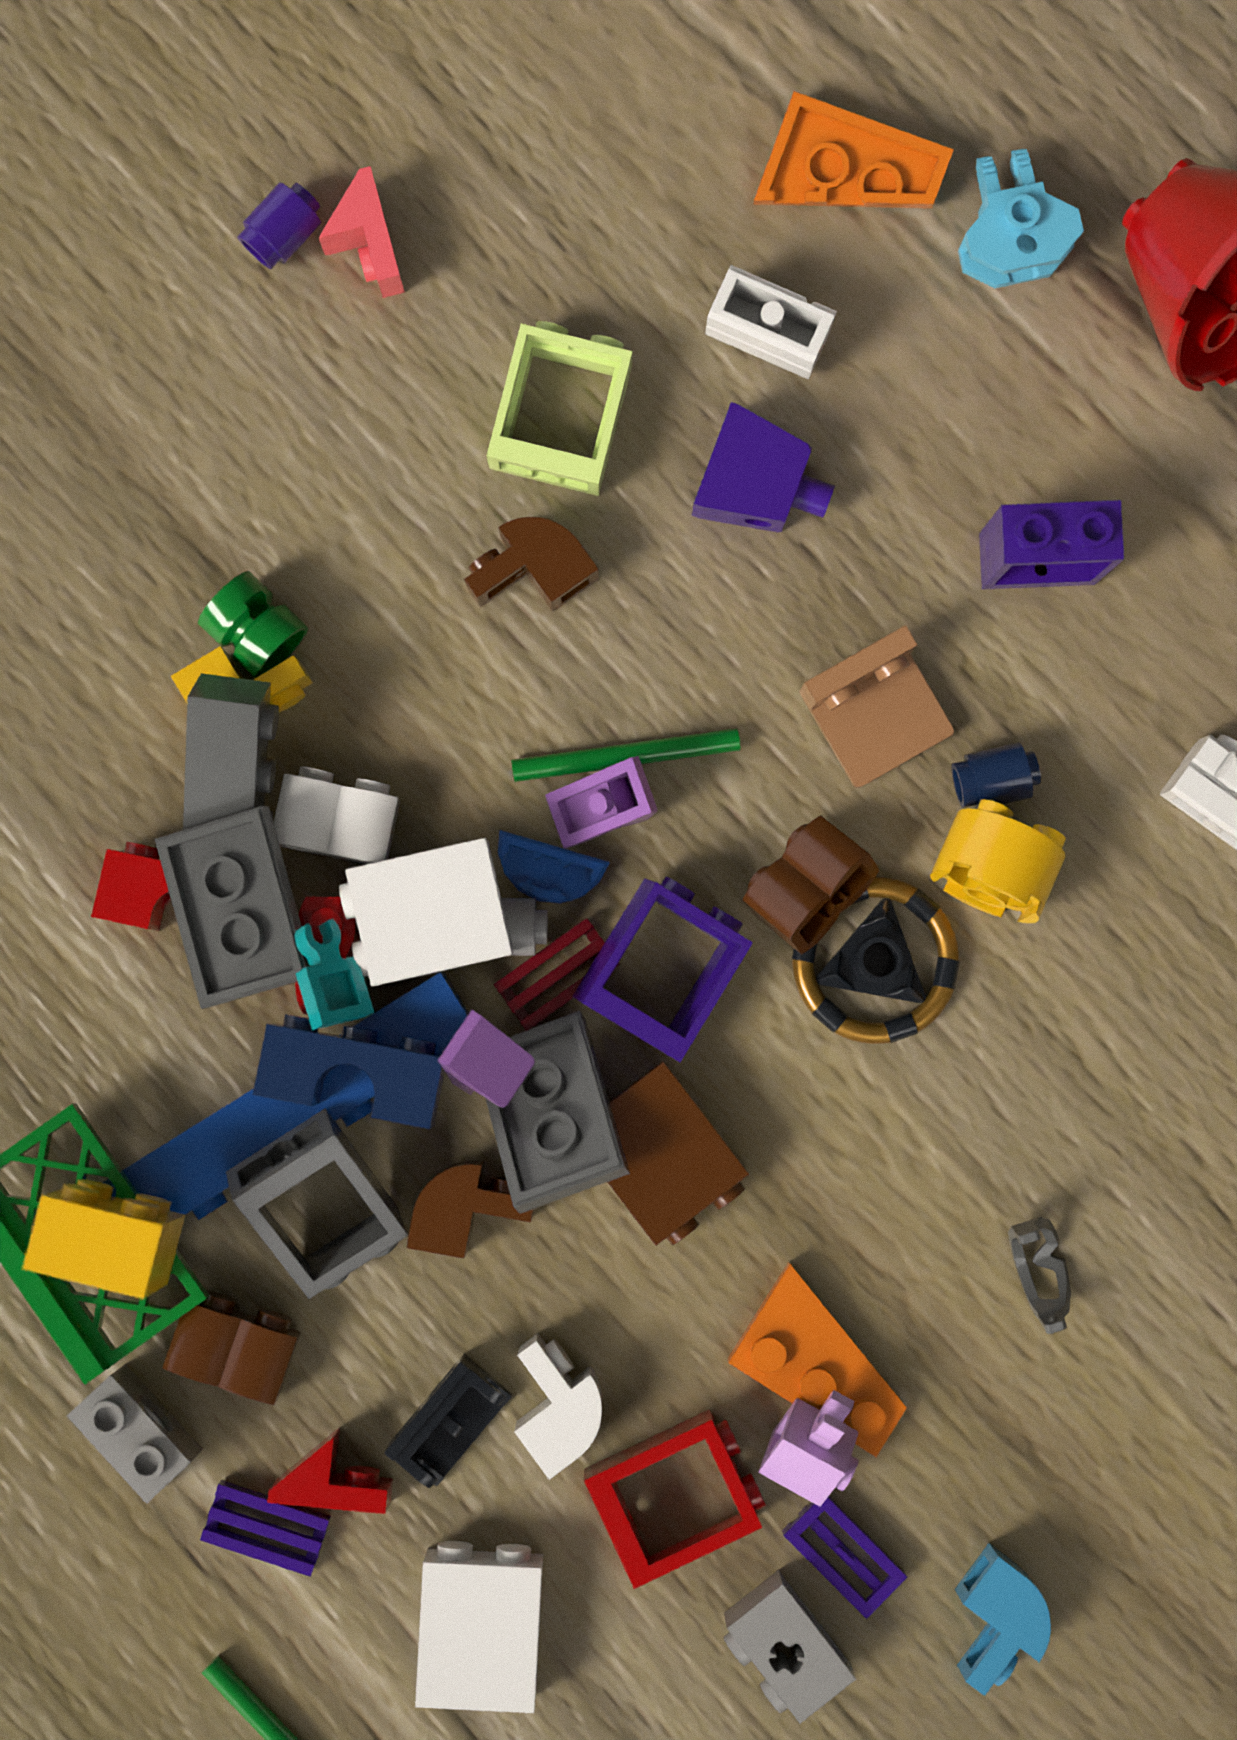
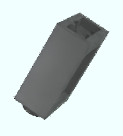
M326 1108L226 1171L232 1201L308 1299L324 1289H332L340 1285L348 1277L349 1273L373 1258H379L388 1254L396 1247L399 1241L408 1236L398 1206ZM335 1160L374 1214L304 1258L264 1205Z

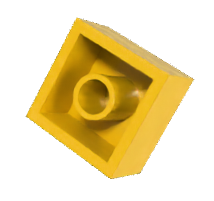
M78 1179L77 1185L64 1184L63 1189L41 1196L23 1269L144 1299L168 1284L185 1214L170 1211L172 1202L160 1197L136 1194L135 1199H121L112 1196L114 1187L110 1185Z

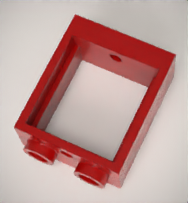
M710 1409L584 1469V1483L634 1589L763 1528L757 1510L766 1506L764 1498L752 1473L741 1477L732 1456L741 1453V1450L727 1420L716 1424ZM702 1440H706L739 1514L650 1556L616 1482Z

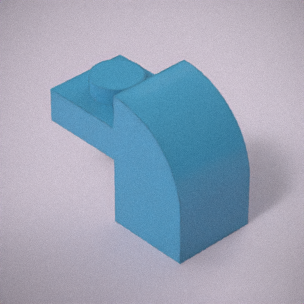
M988 1543L954 1589L963 1605L987 1622V1625L957 1664L964 1680L984 1696L993 1684L1000 1686L1010 1677L1018 1661V1657L1015 1654L1020 1648L1040 1662L1047 1650L1051 1634L1049 1610L1038 1588L1018 1564Z

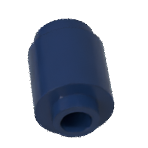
M1020 742L965 754L964 761L952 763L951 766L955 792L962 808L975 806L977 809L980 801L983 799L995 801L1002 805L1033 797V786L1041 784L1040 768L1036 755L1033 751L1025 752Z

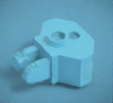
M1027 149L1011 151L1010 171L1015 187L1005 190L1000 188L997 167L992 156L977 158L976 175L982 205L978 211L979 218L966 232L958 249L962 272L995 289L1050 277L1073 250L1074 243L1084 232L1079 209L1046 193L1043 182L1036 183Z

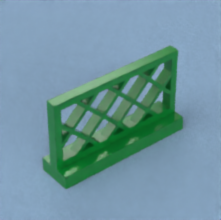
M76 1103L66 1107L0 1154V1171L13 1161L36 1165L30 1198L10 1195L0 1181V1263L84 1385L209 1297V1294L178 1249L176 1250L170 1274L178 1277L190 1296L173 1308L148 1304L150 1295L144 1299L140 1298L139 1302L107 1297L108 1290L101 1288L98 1290V1295L77 1292L69 1280L23 1269L41 1199L46 1167L77 1172L75 1185H77L78 1179L86 1180L87 1174L108 1177L117 1189L115 1196L117 1198L135 1199L136 1194H139ZM69 1122L83 1140L79 1164L48 1159L52 1134ZM40 1143L38 1157L24 1155ZM91 1153L102 1168L89 1166ZM17 1205L28 1206L27 1218H25ZM84 1302L96 1304L94 1316ZM105 1306L137 1311L133 1337L117 1348L114 1347L102 1329ZM147 1313L162 1315L144 1328Z

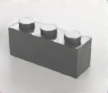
M201 673L187 697L183 830L265 806V793L272 792L276 775V759L267 758L268 740L275 739L279 721V706L270 704V682ZM270 810V813H271V816H272V820H273V811Z

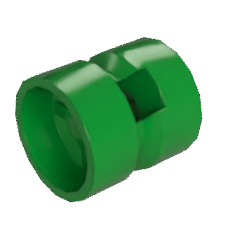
M245 571L224 585L210 600L199 616L198 624L221 647L233 645L235 647L233 658L254 678H257L287 660L301 644L309 628L284 604L274 607L272 605L274 596L272 592L250 571Z

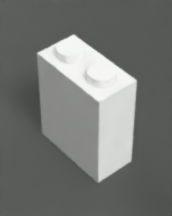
M486 838L345 869L348 883L339 885L341 903L346 919L356 918L361 941L352 942L353 956L356 963L361 967L363 976L369 975L371 986L383 985L514 955L489 841Z
M444 1541L438 1543L437 1549H427L422 1572L415 1707L534 1713L537 1687L543 1554H531V1547L521 1544H501L496 1547V1552L473 1551V1545L463 1541Z

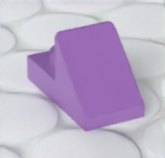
M639 756L626 759L545 795L564 849L577 846L618 828L647 821L658 811Z
M471 1010L438 1059L452 1084L469 1095H472L475 1091L503 1108L508 1105L535 1064L534 1058L473 1010Z

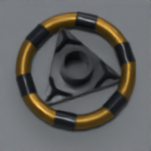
M875 877L867 890L853 904L869 898L884 899L880 900L818 975L815 976L813 965L817 944L802 955L793 948L792 967L796 986L803 1002L811 1014L830 1031L849 1040L861 1043L885 1044L918 1034V1032L925 1029L941 1014L956 987L960 961L954 930L947 916L935 901L913 885L892 878ZM891 900L904 904L906 908L927 924L935 939L938 957L933 987L927 997L922 988ZM819 985L921 1004L912 1012L882 1023L863 1022L849 1017L825 997Z

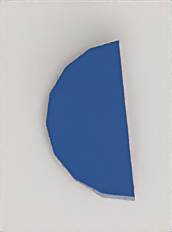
M499 831L498 855L504 874L519 892L531 898H536L538 902L562 904L582 898L600 883L610 862L506 831Z

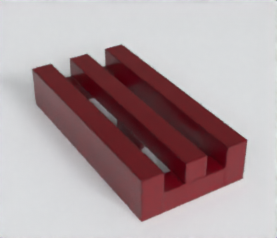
M586 918L493 985L527 1031L574 997L572 996L584 977L530 1015L523 1005L596 953H599L605 942L588 918ZM585 934L590 941L589 945L516 996L510 988L512 985Z

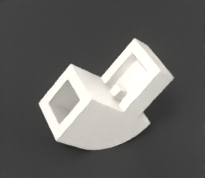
M537 1333L519 1347L517 1356L548 1398L517 1420L514 1432L550 1480L584 1454L594 1441L601 1422L602 1392L599 1380L591 1366L572 1379L568 1372L574 1368V1365L555 1339L546 1344L539 1333Z

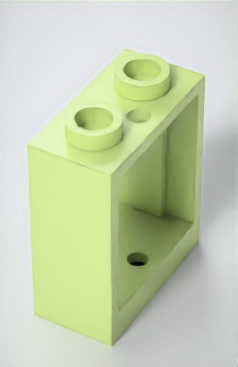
M537 321L535 327L521 323L486 455L489 469L599 496L632 369V351L623 349L624 344L608 336L592 335L590 340L568 335L569 331L565 327L552 322ZM533 356L613 376L592 458L512 439Z

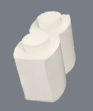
M300 767L298 776L284 774L273 823L280 847L365 865L388 860L400 806L399 798L389 795L390 785L357 778L355 788L332 783L333 773L309 767Z

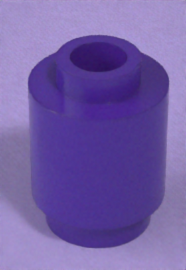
M279 182L243 221L245 229L237 238L260 263L271 270L279 261L286 263L321 225V220L316 214L321 206L300 184L295 182L289 188Z

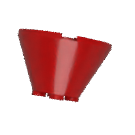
M1185 158L1174 165L1167 178L1154 189L1148 198H1139L1131 204L1124 214L1122 225L1128 230L1125 241V254L1170 371L1175 379L1188 389L1202 391L1204 389L1202 384L1215 380L1224 387L1237 380V170L1196 164L1193 160Z

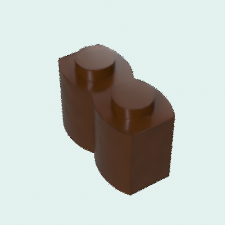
M820 815L809 824L801 825L791 834L782 858L770 866L762 867L752 876L743 901L759 920L802 955L817 944L833 926L840 913L851 906L867 890L877 876L879 868L870 853Z
M206 1290L209 1297L179 1318L162 1368L194 1381L220 1387L248 1399L275 1405L279 1399L301 1332L290 1328L292 1319L288 1316L267 1309H259L256 1316L245 1314L234 1309L237 1302L235 1299L221 1293Z

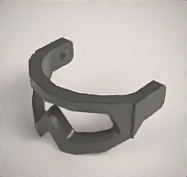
M1039 1217L1011 1226L1008 1231L1009 1245L1029 1306L1047 1334L1066 1329L1067 1325L1064 1317L1070 1312L1071 1289L1065 1259L1051 1255L1058 1246L1059 1240L1050 1219ZM1039 1231L1042 1232L1046 1241L1034 1254L1033 1262L1056 1273L1059 1298L1041 1299L1038 1297L1026 1262L1022 1244L1039 1240L1041 1238Z

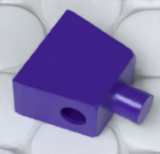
M731 402L695 498L692 516L766 531L782 532L791 507L824 518L835 485L803 474L812 450L808 443L741 405Z

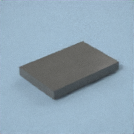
M260 806L155 839L200 1008L214 1007L298 982L295 973L305 967H309V963L296 946L295 932L302 926L269 806Z
M577 1011L509 1037L535 1060L534 1066L506 1107H499L486 1099L513 1207L521 1214L630 1174L586 1018L583 1014Z

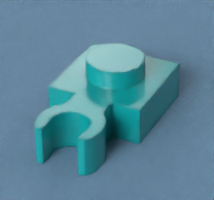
M329 919L319 925L323 944L318 943L314 939L310 924L304 925L295 932L296 946L309 963V967H305L295 974L312 1030L361 1019L374 1013L360 965L357 964L354 956L341 958L339 952L341 933L338 924L333 919Z

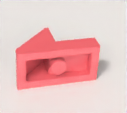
M371 166L361 168L319 237L320 244L325 255L357 248L366 282L377 280L383 298L405 293Z

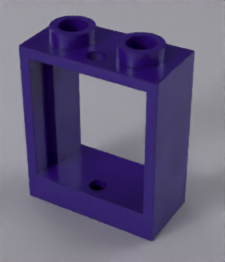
M1121 500L1001 505L979 533L982 589L1095 585L1124 560ZM1037 564L1046 566L1047 573L1044 576H1039L1035 573V566Z
M665 876L662 883L659 884L644 878L572 997L676 1061L681 1062L753 942L738 933L743 924L731 915L715 906L707 914L692 905L690 902L695 893L673 879ZM655 902L720 942L669 1027L664 1026L603 988Z

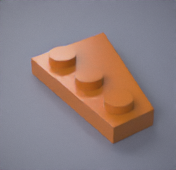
M794 91L757 190L754 205L932 208L954 149Z
M788 1261L728 1357V1363L792 1404L796 1398H799L821 1410L833 1390L853 1400V1408L843 1423L858 1431L855 1444L874 1457H877L907 1407Z

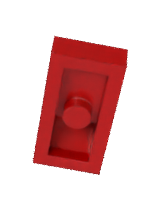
M339 1427L276 1479L268 1491L267 1503L386 1514L391 1502L393 1478L379 1477V1469L367 1466L345 1467L344 1474L336 1473L340 1435Z

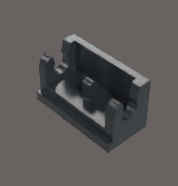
M464 1353L389 1442L384 1454L392 1461L394 1460L427 1488L430 1489L433 1485L437 1487L500 1409L510 1400L512 1393Z

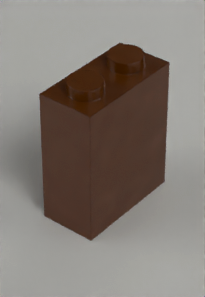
M663 1061L609 1101L630 1174L607 1183L655 1246L665 1239L671 1245H675L699 1226L694 1217L712 1203L717 1210H720L745 1190L740 1181L747 1177L749 1173Z

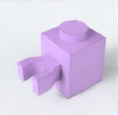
M833 1390L821 1410H818L796 1398L773 1430L758 1473L819 1507L834 1488L843 1491L851 1481L858 1465V1459L852 1456L858 1431L843 1423L846 1416L852 1410L854 1401Z

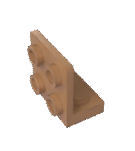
M906 625L804 682L799 691L855 788L863 787L949 738L954 733L953 726L910 654L916 648L917 643Z

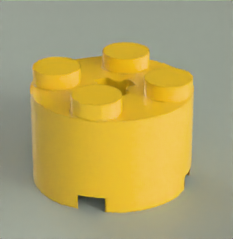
M983 799L980 801L977 809L966 808L959 810L931 871L930 878L933 882H936L944 877L947 882L943 891L978 910L1002 918L1005 909L1008 908L1021 912L1017 922H1038L1066 857L1062 849L1066 837L1051 827L1040 824L1030 827L1012 819L1013 811L995 801Z

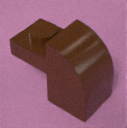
M523 517L511 520L498 527L500 538L508 549L499 553L494 548L481 555L469 566L472 574L464 579L468 591L481 608L527 575L553 612L598 581L599 569L577 538L564 526L541 517Z
M485 1161L456 1163L439 1172L421 1191L414 1206L406 1248L464 1259L469 1249L475 1213L531 1223L534 1209L520 1214L513 1207L506 1178L492 1177L491 1186L480 1184Z

